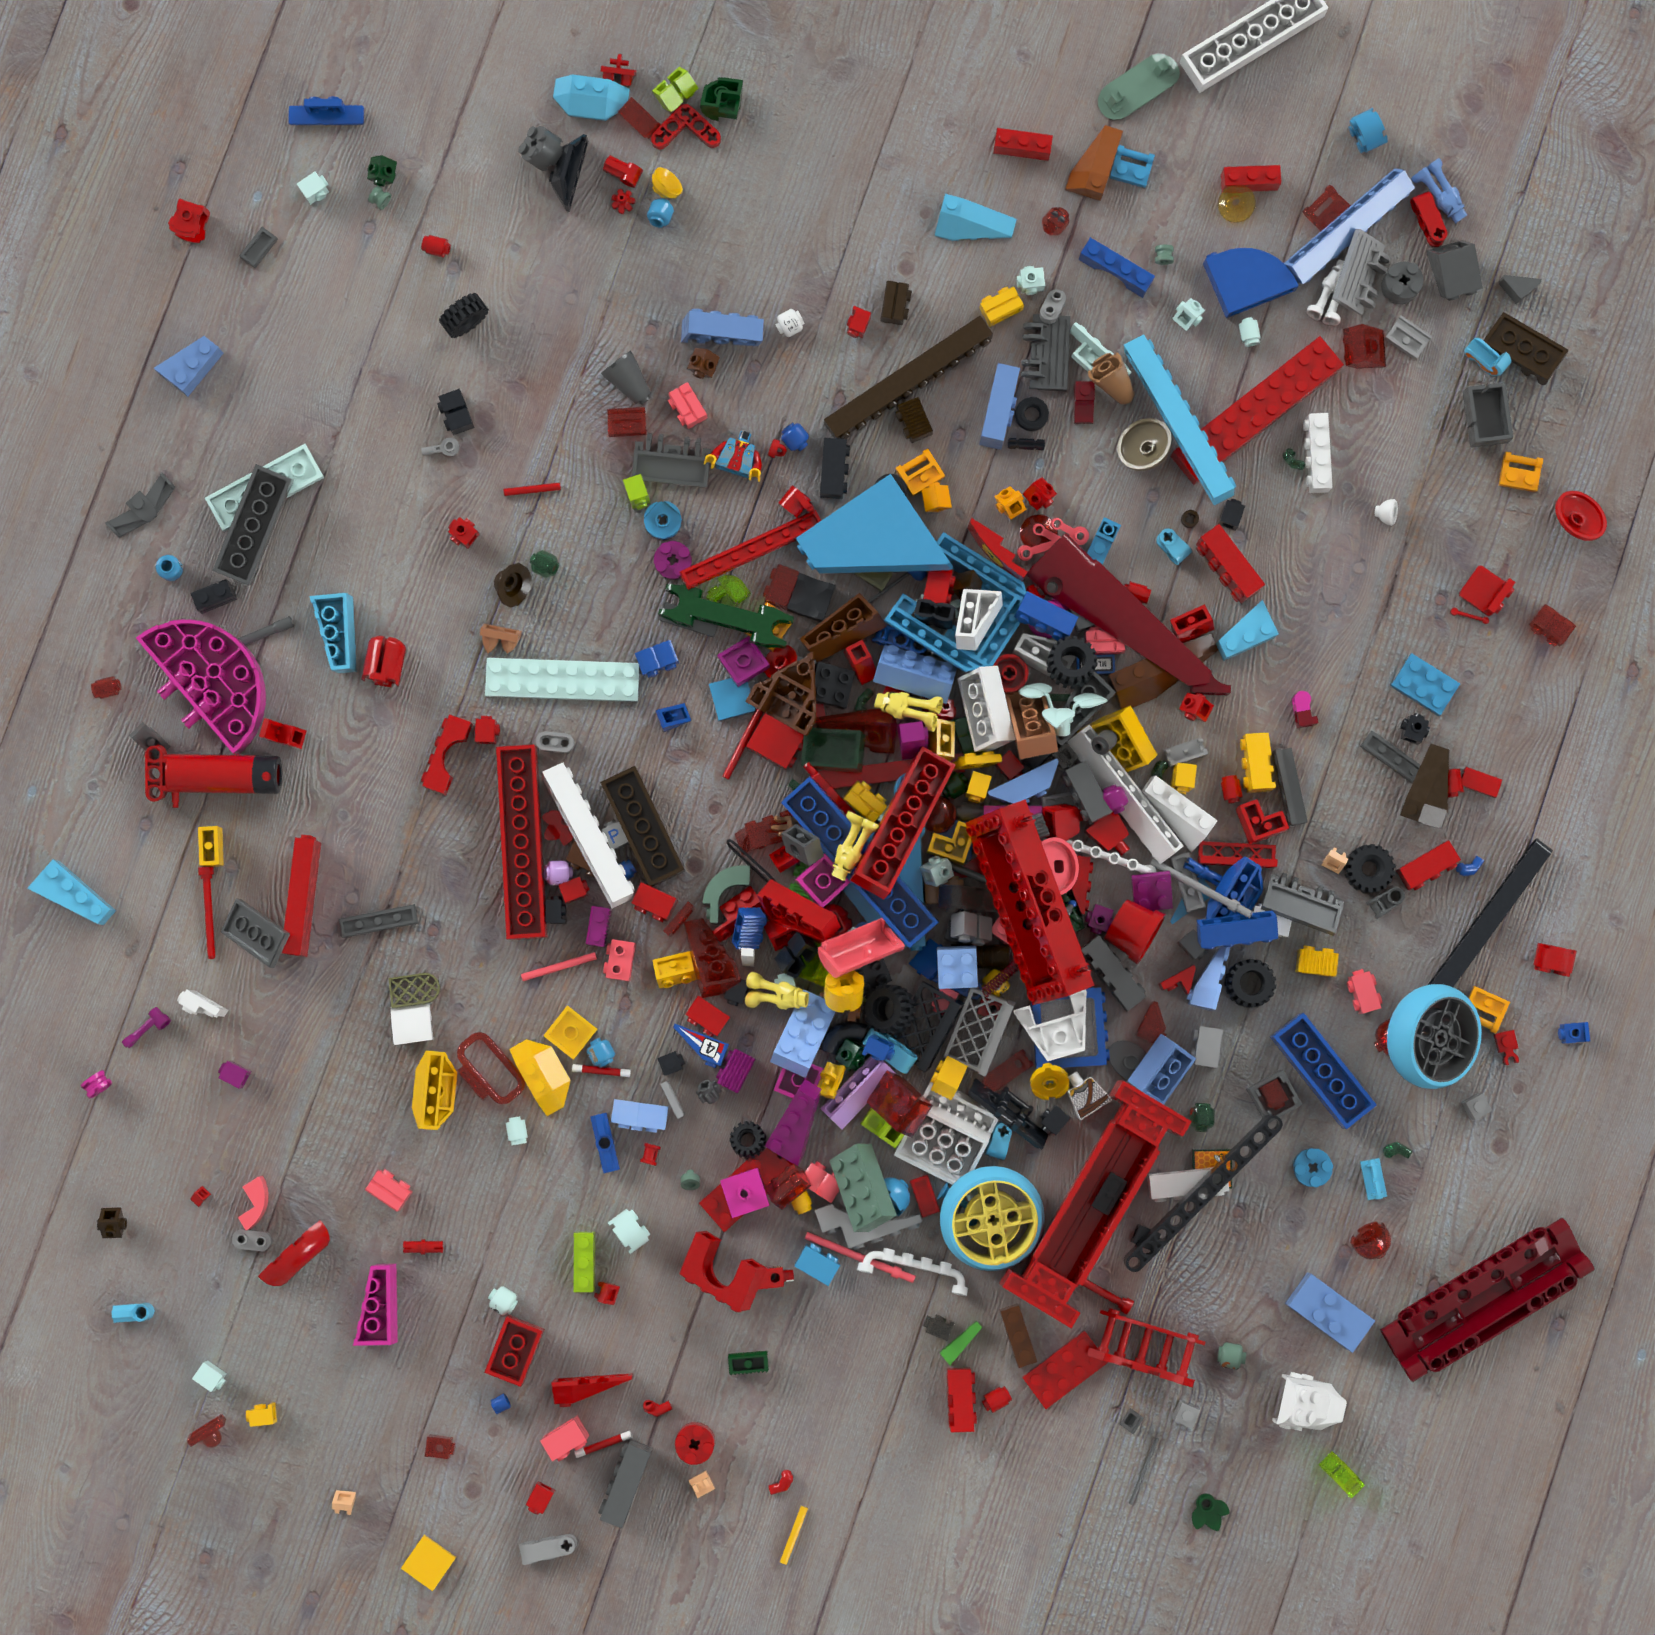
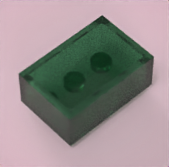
M811 728L808 736L804 735L801 765L804 766L809 762L816 770L862 773L866 735L862 731Z

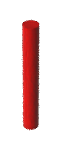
M551 483L505 488L503 491L504 496L561 490V484Z

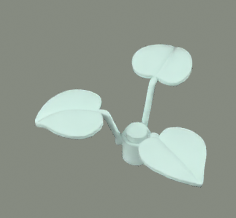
M1032 683L1018 690L1026 698H1040L1042 696L1047 698L1050 708L1045 709L1042 712V716L1055 727V734L1057 736H1068L1070 734V723L1073 722L1077 707L1091 708L1108 702L1106 698L1100 695L1083 693L1073 698L1075 703L1072 710L1069 708L1057 709L1053 707L1050 695L1048 694L1052 691V688L1047 684Z

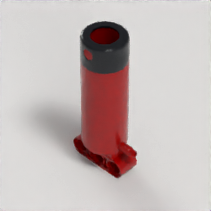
M162 745L150 746L145 751L146 797L148 800L155 802L165 798L167 792H172L173 808L179 807V793L278 794L281 790L282 762L278 756L167 754L165 747ZM153 749L159 751L160 756L158 759L153 757ZM154 768L159 770V778L153 776L152 771ZM154 787L159 789V797L153 795Z

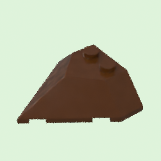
M812 651L807 654V657L800 661H795L772 674L767 680L755 684L745 702L808 736L816 721L814 652Z

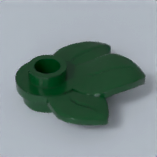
M1204 1493L1198 1496L1196 1500L1197 1507L1192 1512L1191 1518L1195 1529H1200L1206 1524L1210 1529L1219 1531L1222 1523L1221 1516L1230 1514V1510L1224 1501L1215 1500L1212 1495ZM1204 1500L1209 1501V1505L1206 1507L1202 1505Z

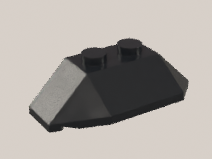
M585 134L562 146V154L555 164V170L551 171L549 182H551L555 194L568 212H570L589 142Z

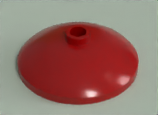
M1567 491L1557 499L1555 504L1557 519L1564 530L1570 535L1584 541H1594L1604 534L1607 527L1606 516L1600 505L1593 498L1579 491Z

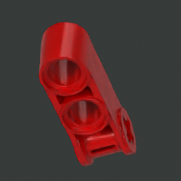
M1428 191L1410 198L1412 210L1416 214L1419 226L1423 230L1428 244L1432 247L1441 246L1448 232L1431 192Z

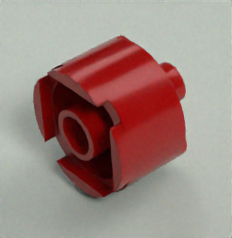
M1004 654L1000 656L993 666H998L1004 693L1017 692L1027 682L1029 675L1028 667L1017 655ZM1007 671L1013 674L1010 679L1004 675Z
M1538 943L1533 963L1534 969L1551 973L1552 969L1554 974L1570 977V973L1573 972L1577 951Z
M690 1422L684 1425L675 1439L677 1455L689 1465H697L707 1461L712 1455L715 1446L713 1431L707 1425L699 1422ZM692 1439L695 1441L699 1440L698 1447L690 1445Z

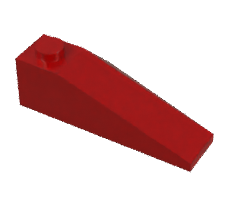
M633 1373L555 1378L551 1382L554 1404H559L560 1407H571V1403H576L632 1380Z

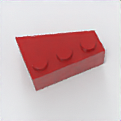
M970 1367L947 1368L948 1419L951 1433L974 1432V1424H977L976 1412H973V1404H976V1393L972 1392V1384H975V1372H971Z

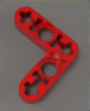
M689 104L680 105L651 136L653 147L659 150L666 148L685 127L710 148H716L721 143L719 131ZM682 111H689V116L692 118L691 122L688 116L684 115L682 117ZM696 122H702L704 124V128L702 130H696L694 128V124ZM669 123H676L678 128L675 131L668 130L667 126ZM708 128V134L712 137L716 135V141H709V136L706 134ZM663 130H665L666 135L663 137V143H656V137L661 138L664 135Z

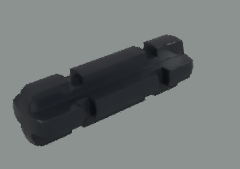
M1009 438L1008 448L1016 449L1017 447L1024 450H1034L1036 448V450H1044L1045 440L1037 439V441H1034V439L1019 438V440Z

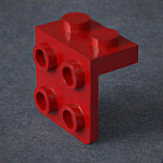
M1479 565L1460 590L1459 596L1489 617L1494 613H1499L1504 606L1502 601L1505 597L1509 598L1515 589L1512 587L1516 582L1510 578L1504 581L1482 565Z

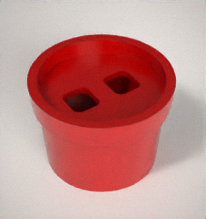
M1127 899L1116 914L1104 939L1127 954L1128 958L1138 965L1157 935L1166 914L1157 910L1152 911Z

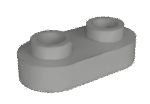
M1055 289L1048 293L1040 309L1039 317L1042 322L1052 324L1057 321L1066 302V295L1063 291Z
M544 731L536 737V745L542 751L569 753L575 745L572 736L566 733ZM546 738L550 741L548 745L543 744V740ZM565 740L569 743L567 747L562 746V742Z
M240 1229L233 1234L232 1242L239 1249L265 1251L271 1247L272 1237L265 1231H246L245 1229ZM241 1235L245 1238L243 1243L239 1241ZM259 1238L264 1239L263 1245L258 1243Z

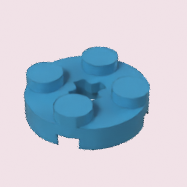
M668 501L655 502L646 509L644 514L645 528L654 538L667 540L675 536L681 528V514L673 503ZM661 516L663 518L666 516L667 523L660 525L658 517Z
M1313 1148L1305 1149L1299 1152L1294 1159V1175L1305 1186L1319 1187L1330 1179L1333 1163L1324 1151ZM1309 1163H1310V1164H1314V1163L1317 1164V1166H1316L1317 1171H1316V1172H1315V1171H1313V1172H1311V1173L1309 1172V1170H1310V1168H1309V1166H1308Z

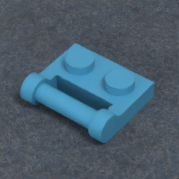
M1119 145L1109 178L1146 188L1155 154L1149 153L1147 155ZM1121 156L1147 162L1146 167L1123 161Z

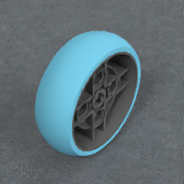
M1431 984L1410 992L1394 1010L1387 1032L1388 1053L1397 1072L1408 1082L1427 1089L1447 1087L1460 1080L1474 1064L1480 1049L1482 1030L1478 1012L1467 996L1448 985Z

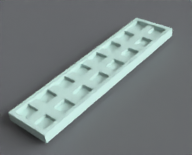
M487 658L485 696L638 702L640 666L638 663Z

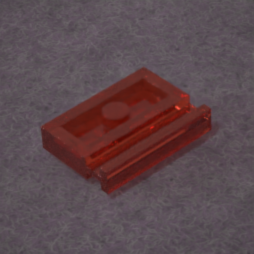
M645 407L607 409L609 437L647 435Z

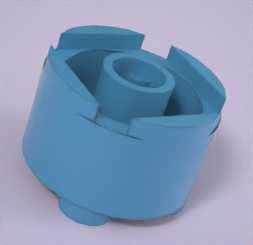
M1373 108L1352 117L1349 121L1351 125L1348 127L1352 137L1356 136L1358 140L1356 145L1360 153H1367L1388 142L1387 135L1383 136L1382 134L1385 128L1381 118L1376 111L1373 112Z

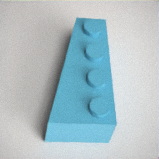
M347 593L309 596L315 610L314 614L320 627L319 631L325 644L324 647L331 670L336 673L357 672L353 596Z

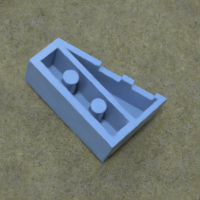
M203 336L154 367V369L182 393L189 396L224 353L217 345Z

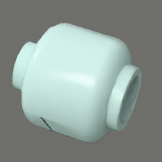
M501 1286L498 1290L494 1288L488 1297L491 1300L489 1307L502 1316L507 1313L510 1315L518 1303L516 1300L517 1296L504 1286Z

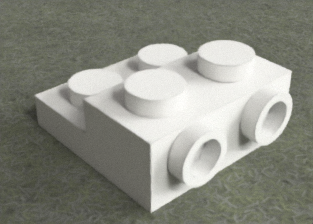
M186 989L177 999L179 1004L183 1005L182 1009L190 1014L205 1013L210 1017L214 1016L217 1018L218 1016L225 1017L228 1012L226 1008L194 990Z

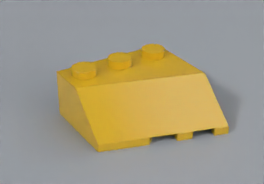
M1131 705L1100 717L1088 724L1097 735L1104 730L1115 732L1117 743L1110 751L1126 772L1148 765L1157 756Z

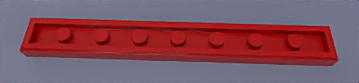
M814 510L679 571V574L689 590L797 541L796 538L822 520L817 511Z
M963 753L955 754V757L950 762L957 761L958 757L963 756ZM913 759L818 772L834 789L852 787L857 780L860 783L865 781L867 784L897 781L902 774L907 772ZM965 769L953 770L957 773H965Z

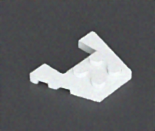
M1086 989L1069 996L1074 1014L1036 1025L1030 1005L1013 1010L1014 1015L1046 1061L1085 1050Z

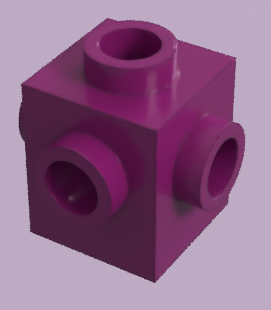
M1094 904L1092 911H1088L1085 922H1088L1087 927L1091 928L1090 932L1099 935L1102 932L1106 933L1114 920L1112 918L1114 910ZM1098 917L1102 919V923H1098Z

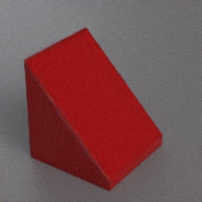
M201 1186L194 1192L190 1200L199 1207L211 1193Z

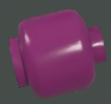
M1114 784L1102 790L1104 794L1103 799L1114 814L1125 810L1124 806L1128 804V799L1121 786Z

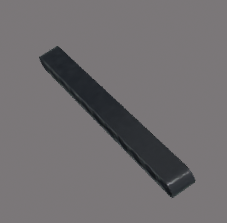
M1538 838L1531 843L1428 985L1443 984L1450 987L1455 986L1553 851Z
M1274 1114L1264 1116L1125 1255L1124 1264L1131 1272L1140 1271L1282 1129V1120ZM1275 1118L1277 1124L1274 1128L1270 1129L1268 1121ZM1261 1132L1263 1139L1260 1142H1255L1254 1135ZM1243 1146H1248L1249 1153L1246 1156H1241L1240 1149ZM1229 1160L1235 1161V1167L1232 1170H1227L1226 1163ZM1215 1174L1221 1175V1181L1218 1184L1212 1182ZM1207 1188V1195L1203 1198L1199 1197V1190ZM1187 1202H1193L1194 1204L1191 1211H1185L1184 1206ZM1176 1215L1179 1216L1180 1222L1177 1225H1171V1218ZM1161 1229L1165 1230L1166 1236L1163 1239H1158L1157 1232ZM1147 1243L1152 1244V1250L1149 1253H1144L1143 1246ZM1132 1257H1137L1138 1264L1134 1267L1129 1266V1260Z

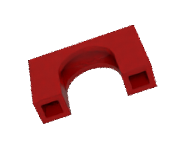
M708 1231L696 1232L679 1274L688 1283L699 1286L701 1291L715 1296L717 1301L729 1305L731 1310L739 1313L750 1310L767 1268L752 1258L741 1260L733 1281L728 1286L723 1285L717 1280L713 1271V1260L721 1239Z

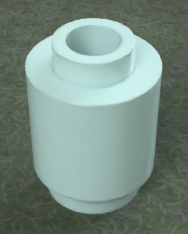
M1252 317L1243 319L1242 323L1239 324L1242 343L1245 344V347L1260 344L1259 339H1261L1257 320H1253Z
M520 1116L509 1118L506 1128L511 1146L527 1143L526 1138H528L525 1119L521 1120Z

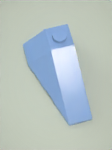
M1219 946L1192 989H1190L1186 997L1189 1000L1188 1005L1209 1011L1216 1010L1222 985L1218 983L1225 974L1226 968L1223 963L1228 959L1230 947Z

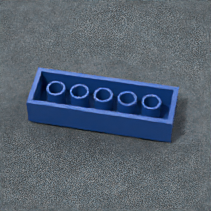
M1299 1013L1270 1036L1342 1129H1348L1377 1106L1304 1013Z

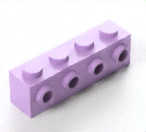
M870 1056L864 1065L837 1091L835 1099H829L820 1109L843 1129L896 1073L883 1060L877 1061Z

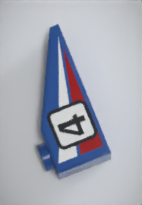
M674 1024L675 1030L703 1060H706V1065L716 1068L717 1065H722L730 1044Z

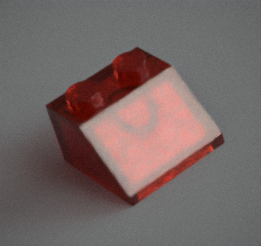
M1365 324L1343 329L1344 360L1346 366L1355 369L1386 367L1384 330Z

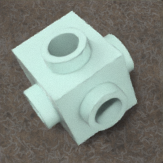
M1027 266L1020 270L1019 276H1016L1017 288L1021 287V293L1034 295L1037 292L1044 291L1043 267L1034 268V266Z
M1190 298L1186 303L1182 301L1176 308L1178 312L1172 319L1187 331L1191 326L1194 325L1196 327L1202 321L1201 315L1205 310L1199 302Z
M939 856L930 858L929 862L920 867L925 884L937 887L947 883L948 879L954 876L951 862Z

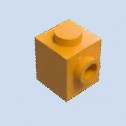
M939 482L929 484L928 488L922 489L925 512H941L952 508L948 485H940Z

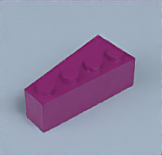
M806 1079L801 1084L765 1147L796 1166L800 1164L805 1155L806 1145L810 1136L809 1133L822 1090Z

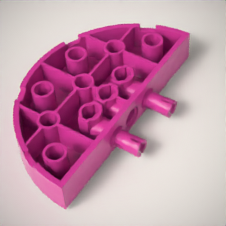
M198 620L169 621L159 626L156 625L137 636L136 639L169 677V681L157 690L158 694H161L160 696L166 700L168 696L178 689L192 704L194 709L181 719L185 723L184 725L190 729L192 725L203 718L229 750L235 755H240L257 734L262 723L266 705L263 674L250 650L239 639L222 628Z

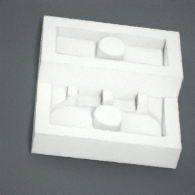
M430 1003L391 1008L394 1045L433 1040Z

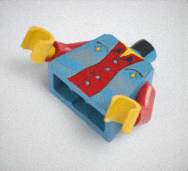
M740 431L738 440L729 438L728 441H723L711 454L705 457L704 465L707 462L711 463V469L714 468L716 463V469L748 478L750 481L752 477H757L758 482H760L762 468L760 454L755 450V445L749 443L751 434L746 431Z

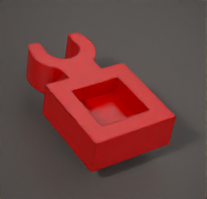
M1514 1030L1493 1034L1498 1053L1504 1052L1503 1064L1509 1065L1508 1058L1510 1056L1513 1057L1514 1063H1519V1057L1513 1051L1519 1049Z

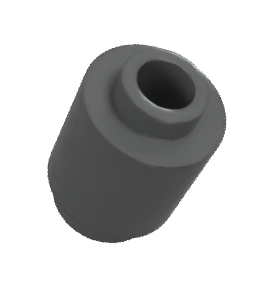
M1112 730L1102 731L1092 740V749L1097 754H1106L1116 745L1117 735Z
M961 802L960 806H957L956 818H960L961 822H968L984 815V805Z

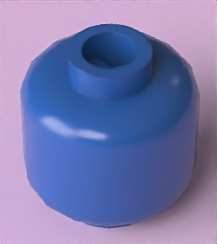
M792 422L782 430L783 435L781 439L791 451L796 449L801 451L808 445L806 441L809 439V434L801 424H794Z

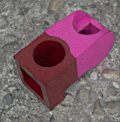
M1299 691L1292 698L1297 728L1318 724L1317 716L1312 717L1310 709L1311 696L1306 691Z

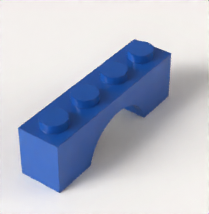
M1091 237L1079 256L1081 262L1093 269L1109 272L1121 280L1128 290L1142 298L1155 275Z

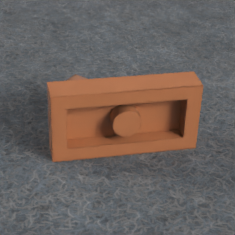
M484 624L481 627L480 635L482 636L483 646L487 653H490L496 647L499 639H501L505 652L509 653L516 647L517 642L521 638L522 631Z

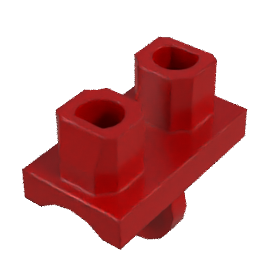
M618 54L617 59L610 58V64L616 65V68L601 66L600 72H603V79L614 81L615 74H622L621 85L631 86L633 76H636L637 70L622 68V66H629V61L623 60L622 54Z

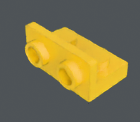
M690 951L653 960L659 988H670L681 983L687 984L697 979Z

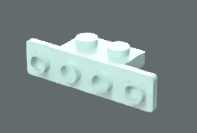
M1076 322L1072 325L1070 334L1081 342L1082 345L1071 357L1087 372L1089 369L1090 371L1092 370L1093 362L1106 353L1114 355L1110 350L1104 348L1097 338H1093L1085 327ZM1125 364L1126 369H1127V372H1128V375L1130 376L1131 371L1129 370L1128 366Z

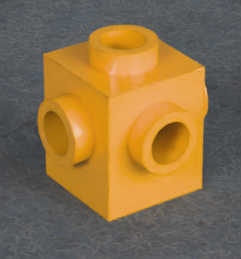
M1011 486L994 496L997 501L996 508L1010 520L1027 510L1022 501L1024 500L1022 494L1018 490L1015 491Z

